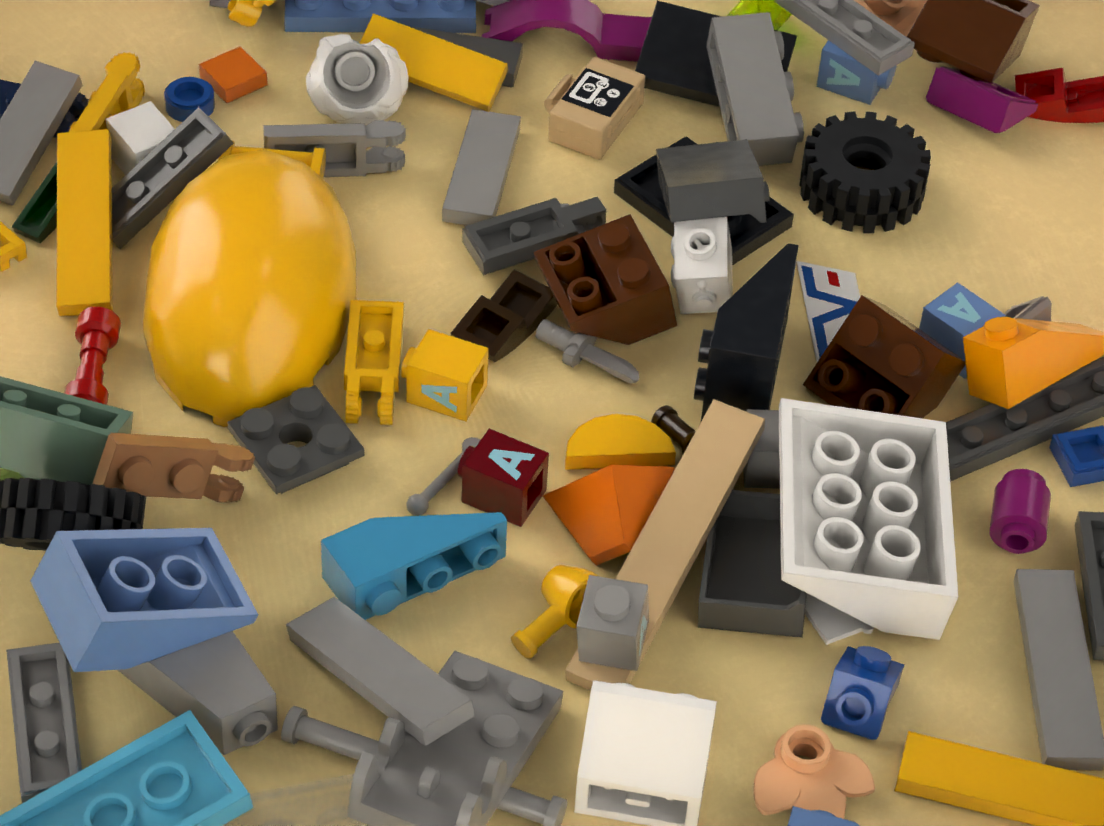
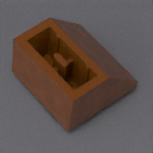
M927 0L907 38L914 42V49L917 50V54L923 59L935 63L945 62L960 69V73L977 82L985 80L992 83L1021 55L1040 5L1029 0Z
M631 214L533 252L534 258L571 331L630 345L677 326L669 284Z
M861 295L803 383V386L833 406L924 418L938 407L965 367L966 362L886 305Z

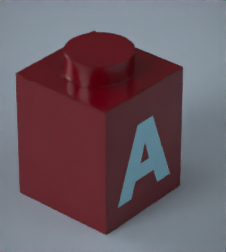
M489 428L477 446H469L460 459L457 475L462 478L461 502L486 513L502 512L507 522L522 527L547 490L549 453Z

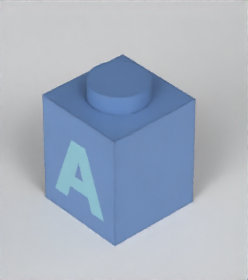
M828 40L821 53L817 87L870 105L880 88H889L896 71V66L878 76Z
M957 282L923 307L919 329L965 360L963 337L983 327L985 322L992 318L1007 316ZM966 365L959 374L964 379L967 377Z

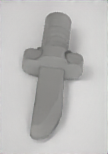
M546 319L539 324L536 330V338L563 351V363L575 367L584 359L627 383L633 384L638 382L639 373L631 363L594 346L597 337L582 333L575 334Z

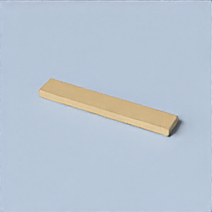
M713 399L616 577L617 580L648 585L649 623L639 665L765 429L764 418ZM578 648L565 670L567 681L590 691L593 680L613 684H630L636 673L633 670L579 661Z

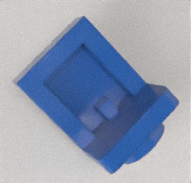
M848 646L834 669L821 716L822 723L871 740L877 739L882 729L888 705L899 685L904 664L892 661L888 653L878 648L860 646L855 649Z

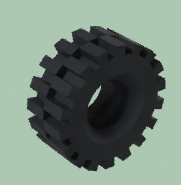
M853 111L845 112L844 120L842 121L834 115L826 118L825 126L818 123L812 130V136L808 135L805 142L799 184L803 201L809 200L808 209L814 215L823 211L822 221L830 225L836 220L843 222L842 230L851 232L854 225L863 226V233H874L875 226L881 225L884 232L895 230L896 220L903 226L910 222L912 213L917 215L921 209L922 201H924L931 165L930 150H925L926 141L922 136L913 138L915 129L908 124L899 128L896 126V118L887 115L885 121L877 120L876 112L867 111L865 118H857L856 112ZM857 167H866L874 170H864Z
M31 478L0 479V544L11 547H23V549L46 551L56 531L143 529L146 497L140 495V493L126 492L125 489L106 488L104 485L80 484V482L74 481L61 482L54 479L35 480Z

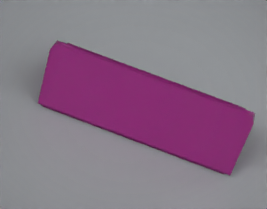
M942 66L936 68L926 95L928 103L993 133H1002L1034 113L1038 107L1035 100L999 84L990 83L985 80L977 82L962 75L960 69Z

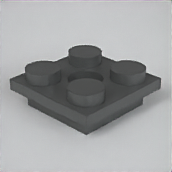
M316 385L297 389L288 397L261 408L249 409L242 416L227 422L228 430L238 444L254 453L255 460L253 464L275 494H282L344 467L349 462L364 456V447ZM300 441L306 443V445L295 447L287 443Z

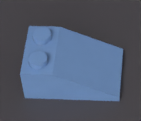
M212 528L56 531L30 580L73 672L129 669L253 624L259 615Z

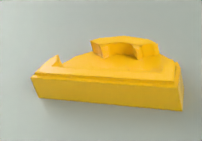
M610 414L595 417L575 430L567 443L565 470L604 468L611 464L675 465L676 451L670 437L656 424L638 416Z

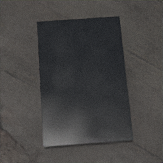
M657 0L635 69L636 72L645 75L644 88L720 107L706 45L712 18L722 16ZM780 31L784 42V57L781 62L783 70L786 72L790 65L797 35Z
M686 136L669 147L697 144ZM656 154L615 179L614 193L673 237L674 222L670 221L659 185ZM770 197V201L765 202V223H760L750 214L727 216L732 246V266L791 228L794 214Z

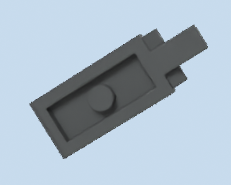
M598 197L572 205L568 203L560 204L557 198H553L464 226L465 228L462 229V242L482 274L486 275L535 259L533 252L606 224L607 211Z

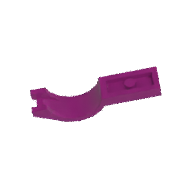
M510 0L485 10L484 25H490V30L483 33L482 37L513 42V40L530 30L542 27L563 28L585 39L593 47L596 56L600 59L638 62L652 17L603 14L599 7L589 0Z

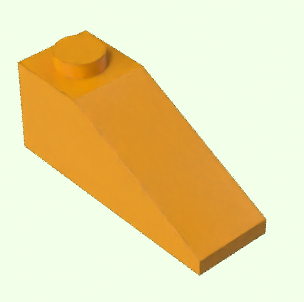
M1011 317L992 318L986 321L983 327L963 337L969 395L1010 409L1103 356L1104 332L1075 323Z

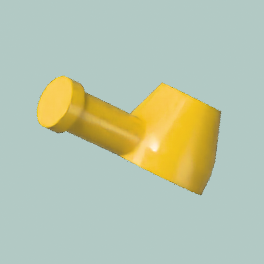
M565 565L555 566L546 574L541 585V592L550 607L523 631L518 630L511 636V641L520 654L527 659H531L538 653V648L565 624L576 629L589 575L598 576L597 574L587 569Z

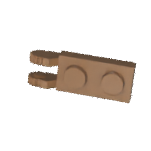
M110 433L92 484L104 485L106 488L125 489L126 492L140 493V495L145 497L202 499V496H205L216 502H237L238 500L240 501L244 491L243 483L228 475L210 474L212 467L215 465L226 471L248 472L252 468L255 456H253L254 453H251L245 447L225 443H212L209 439Z

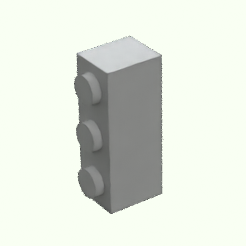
M770 12L713 17L706 47L727 140L747 139L758 166L792 163L796 145L798 142H802L804 138V126L801 114L799 112L794 113L791 104L794 97V84L791 72H784L781 62L784 57L782 33L774 31Z

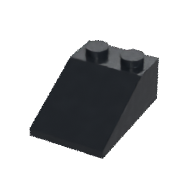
M788 243L718 309L714 331L703 329L698 362L708 363V367H699L694 390V399L703 401L701 421L713 399L746 412L747 409L770 410L787 325L799 245Z

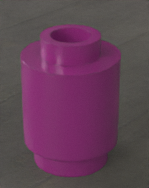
M1029 469L1011 470L1003 476L1002 480L995 487L989 533L993 542L1008 552L1015 554L1031 552L1039 549L1047 539L1051 493L1046 486L1045 479L1039 473Z

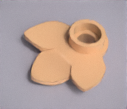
M803 724L790 728L778 739L774 750V759L768 761L757 770L754 779L753 797L756 807L763 815L777 814L789 809L792 811V807L795 806L811 811H827L838 818L844 819L846 797L855 798L874 793L875 785L872 774L862 759L855 754L834 749L824 731L818 727ZM797 756H807L811 760L801 759Z

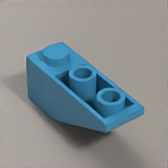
M502 512L371 518L321 540L322 578L337 599L366 620L375 615H384L406 601L426 592H436L449 582L475 570L487 569L498 560L506 557L507 519Z

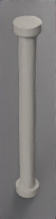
M297 706L291 707L287 713L281 731V739L283 741L296 744L298 740H302L359 760L363 751L376 757L378 753L379 741L310 718L306 709ZM510 787L497 809L540 823L542 826H561L566 812L567 799L554 795L550 801Z

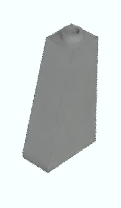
M233 631L135 667L118 670L175 717L191 710L223 755L243 746H253L264 740L268 734L278 730L276 693Z

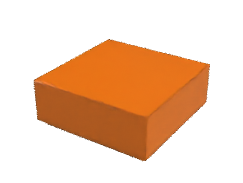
M241 46L199 64L200 78L210 83L214 92L226 104L268 85L267 72Z

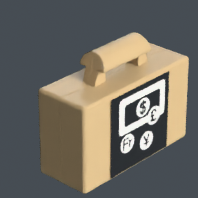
M593 57L576 79L572 78V74L565 75L544 101V106L549 113L548 140L600 160L643 105L645 75L598 57Z

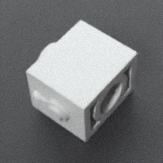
M727 217L674 222V236L671 240V253L674 258V264L671 268V282L673 287L676 288L680 314L718 312V309L733 295L732 246Z

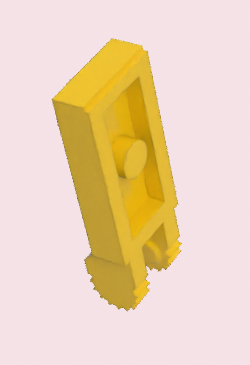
M118 53V55H114L110 59L111 62H108L105 66V79L98 90L91 94L88 105L78 120L71 124L69 132L107 129L106 118L139 106L146 92L143 80L140 81V78H136L137 72H140L139 69L141 67L138 56H135V53Z
M350 301L344 368V390H347L346 423L358 424L359 417L362 413L360 391L381 392L377 411L380 425L393 424L394 392H399L404 302Z

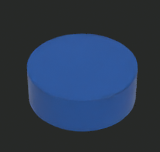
M197 77L179 78L171 82L165 89L166 112L177 121L183 122L198 107L208 117L214 111L213 87L203 79Z

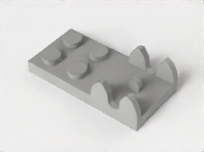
M454 651L438 675L472 699L475 716L427 746H424L406 732L402 721L388 717L380 736L377 757L363 751L359 758L351 784L348 817L370 826H486L508 789L560 711L563 690Z

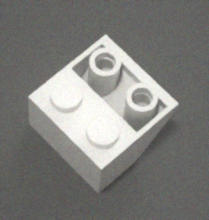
M593 680L577 775L574 813L648 826H697L707 773L717 701L697 698L686 693L672 694L637 688L627 683L613 684Z

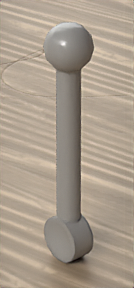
M471 437L464 440L462 443V453L421 494H414L409 497L406 506L412 515L420 516L426 513L429 507L428 502L457 474L458 465L465 450L469 446L476 447L480 439Z

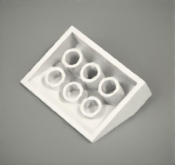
M781 398L779 403L781 580L882 632L940 640L958 599L946 422Z

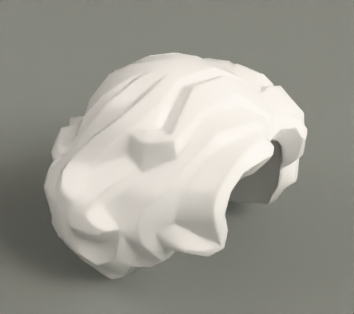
M338 34L323 37L319 40L316 58L306 76V87L312 103L320 113L329 116L337 123H365L366 126L374 120L387 119L398 110L402 97L406 94L409 76L406 64L401 60L398 51L392 46L381 42L379 38H375L367 44H360L358 41L352 40L350 35Z

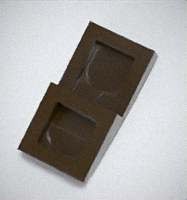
M514 269L490 299L483 295L478 298L450 334L453 337L489 348L488 359L497 362L523 343L538 328L539 324L552 313L558 304L549 287Z

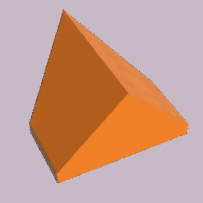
M611 464L543 495V498L589 559L597 566L631 551L675 468L670 466Z

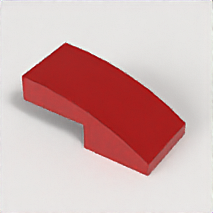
M1063 67L1015 75V92L1035 100V103L1038 104L1036 111L1028 117L1062 123L1104 122V76L1066 82Z

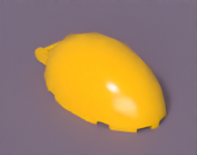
M234 142L218 158L217 162L190 181L171 203L152 244L146 283L143 334L147 349L150 351L157 382L182 411L184 406L212 415L214 424L227 427L228 421L242 416L249 409L264 407L290 396L297 389L314 386L313 378L324 364L329 366L340 351L349 323L350 301L356 300V250L347 218L333 188L323 180L326 165L325 148L315 147L313 152L241 147L235 146Z

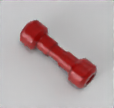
M89 307L79 314L75 337L81 344V365L77 368L75 380L66 385L64 394L107 405L109 394L106 387L102 385L104 377L102 367L107 360L108 350L118 343L121 327L120 318L112 310L104 307Z

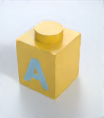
M428 329L418 347L409 348L402 363L401 377L406 379V402L467 421L487 387L489 348Z

